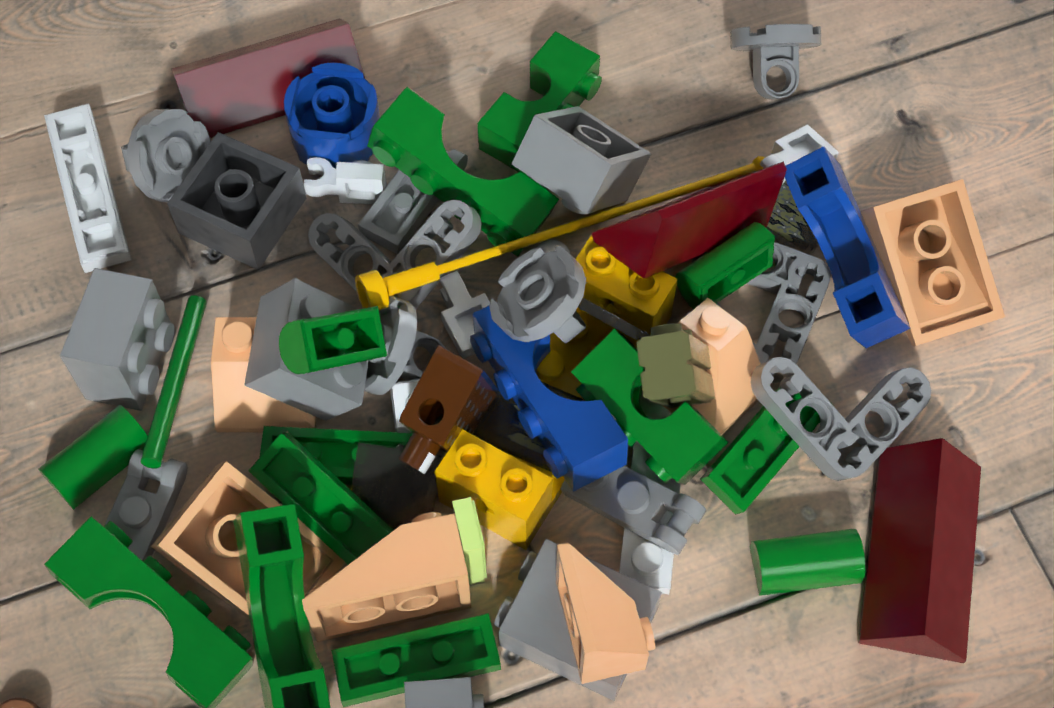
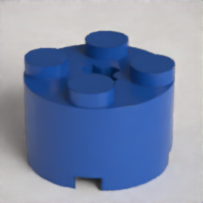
M342 63L320 64L312 67L313 73L308 74L301 80L297 76L286 90L284 110L293 147L297 152L299 160L307 165V159L320 157L329 161L335 169L337 162L369 161V157L373 152L367 145L372 128L380 118L377 93L373 84L371 85L364 78L360 70Z

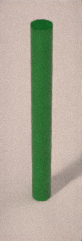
M192 295L187 300L142 454L141 464L148 468L157 469L161 467L207 305V301L197 295Z

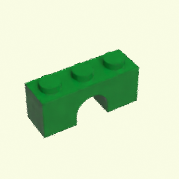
M555 31L530 60V89L544 97L535 101H521L503 92L477 123L479 150L520 172L521 170L513 166L512 162L534 115L580 106L585 99L590 101L598 92L602 82V77L599 76L600 55Z
M613 329L571 371L581 382L576 391L585 401H603L627 436L628 445L632 447L638 442L651 455L645 463L662 481L667 484L673 478L677 483L686 485L729 442L694 406L686 401L666 418L649 419L643 412L640 402L642 392L640 373L645 371V368L639 366L637 348L623 334Z

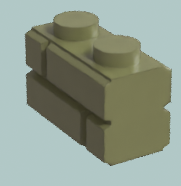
M678 323L658 325L650 328L651 336L641 337L636 342L639 366L645 368V371L640 373L644 398L669 408L680 407L685 401L691 405L709 403L715 398L713 378L711 374L707 373V370L711 368L708 345L693 337L692 330H682V324Z

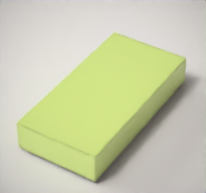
M471 497L452 501L453 513L455 514L469 585L485 582V578H487L485 545L475 502L471 500Z

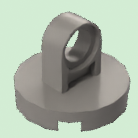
M811 24L765 25L766 28L758 29L757 33H750V27L737 28L730 31V47L734 51H753V82L756 91L765 99H781L790 96L798 87L799 49L814 48L821 45L820 26L813 27ZM773 66L781 68L786 75V84L779 92L770 89L766 82L767 72Z
M182 109L153 110L143 116L132 130L129 143L121 147L126 170L130 171L135 185L147 197L160 202H169L211 143L206 127L200 121H193L186 114L188 112Z
M555 246L556 251L547 253L540 247L531 249L515 259L501 274L498 283L503 288L498 295L497 302L491 298L489 307L492 320L513 340L530 342L543 339L554 333L564 343H568L586 328L584 321L576 311L584 296L586 277L580 263L563 247Z
M389 296L388 308L379 310L387 356L372 359L368 362L364 391L374 395L385 394L392 389L399 378L405 380L421 378L423 371L417 368L413 360V353L417 347H423L428 350L431 357L438 345L445 348L441 341L435 337L417 331L415 307L411 302L395 296Z

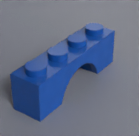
M823 146L786 165V182L798 210L808 223L826 259L834 282L833 295L850 336L867 349L911 329L840 163Z
M489 306L472 313L474 334L470 336V343L477 358L481 363L489 361L495 371L493 376L499 392L505 400L513 398L519 407L518 416L523 429L531 439L539 438L545 448L543 451L545 461L556 478L563 476L574 492L627 465L628 438L602 400L575 401L563 398L550 391L536 374L537 368L550 352V335L530 342L513 340L492 320Z

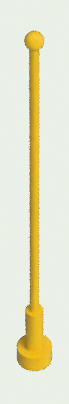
M758 156L751 164L440 265L430 262L383 278L377 270L357 275L355 277V286L363 308L378 306L379 310L388 308L389 296L438 281L441 274L763 169L760 163L766 157Z

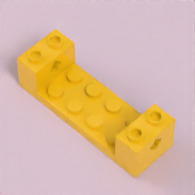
M590 236L576 257V260L583 267L586 277L584 296L576 311L584 321L586 328L568 343H564L556 334H550V352L542 360L536 371L540 381L550 391L563 398L575 401L585 400L576 391L581 382L571 371L614 328L617 331L619 330V332L625 333L623 335L637 348L636 342L641 337L651 336L650 328L667 324L672 315L678 281L677 278L663 271L648 278H642L608 253L604 247L597 245L593 241L592 236ZM502 396L477 436L462 429L436 468L435 476L439 502L453 509L452 501L471 497V500L475 502L480 525L527 550L561 495L562 490L560 488L565 478L563 476L556 478L552 474L543 454L510 441L504 435L521 430L509 423L519 421L518 417L514 414L517 411L510 405L516 403L513 398L505 400Z

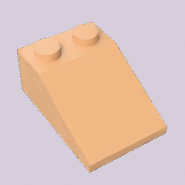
M963 179L860 211L911 329L906 330L912 346L921 345L1005 317Z
M225 461L213 468L151 547L190 578L250 619L233 520L242 512L282 505ZM298 519L304 553L303 586L304 596L306 597L332 578L345 562Z
M429 512L416 516L412 519L411 523L400 525L302 599L304 612L317 642L472 608L468 572L455 514L443 516L439 512Z

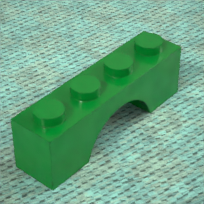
M406 87L372 128L367 146L372 149L375 157L384 165L389 167L395 166L410 177L413 185L422 193L434 195L442 202L460 200L475 209L481 219V231L487 234L488 240L494 246L537 233L551 214L559 198L522 171L507 178L488 180L472 176L460 169L451 160L443 144L442 124L445 114ZM525 247L511 251V253L518 257Z
M295 504L242 512L233 522L264 707L330 708L324 668L317 656L309 622L302 603V599L305 598L303 586L304 553Z
M91 516L44 564L51 576L89 609L114 600H135L148 604L159 611L168 621L173 632V651L166 670L168 679L200 708H215L253 666V657L247 653L252 645L232 626L228 625L222 631L207 617L212 610L192 591L188 590L182 596L167 582L173 576L156 559L149 555L142 561L129 550L128 547L133 541L116 524L109 521L103 527Z

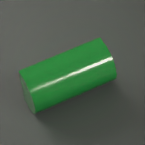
M753 222L677 272L675 276L678 279L677 287L684 300L693 310L707 298L717 304L772 267L775 236L762 224Z
M378 306L288 322L282 328L279 336V351L284 364L295 374H305L386 357L387 351Z
M119 404L38 468V470L74 510L126 468L137 449L144 450L148 435L135 418Z
M856 529L751 541L749 546L759 596L862 583L865 577L864 549Z

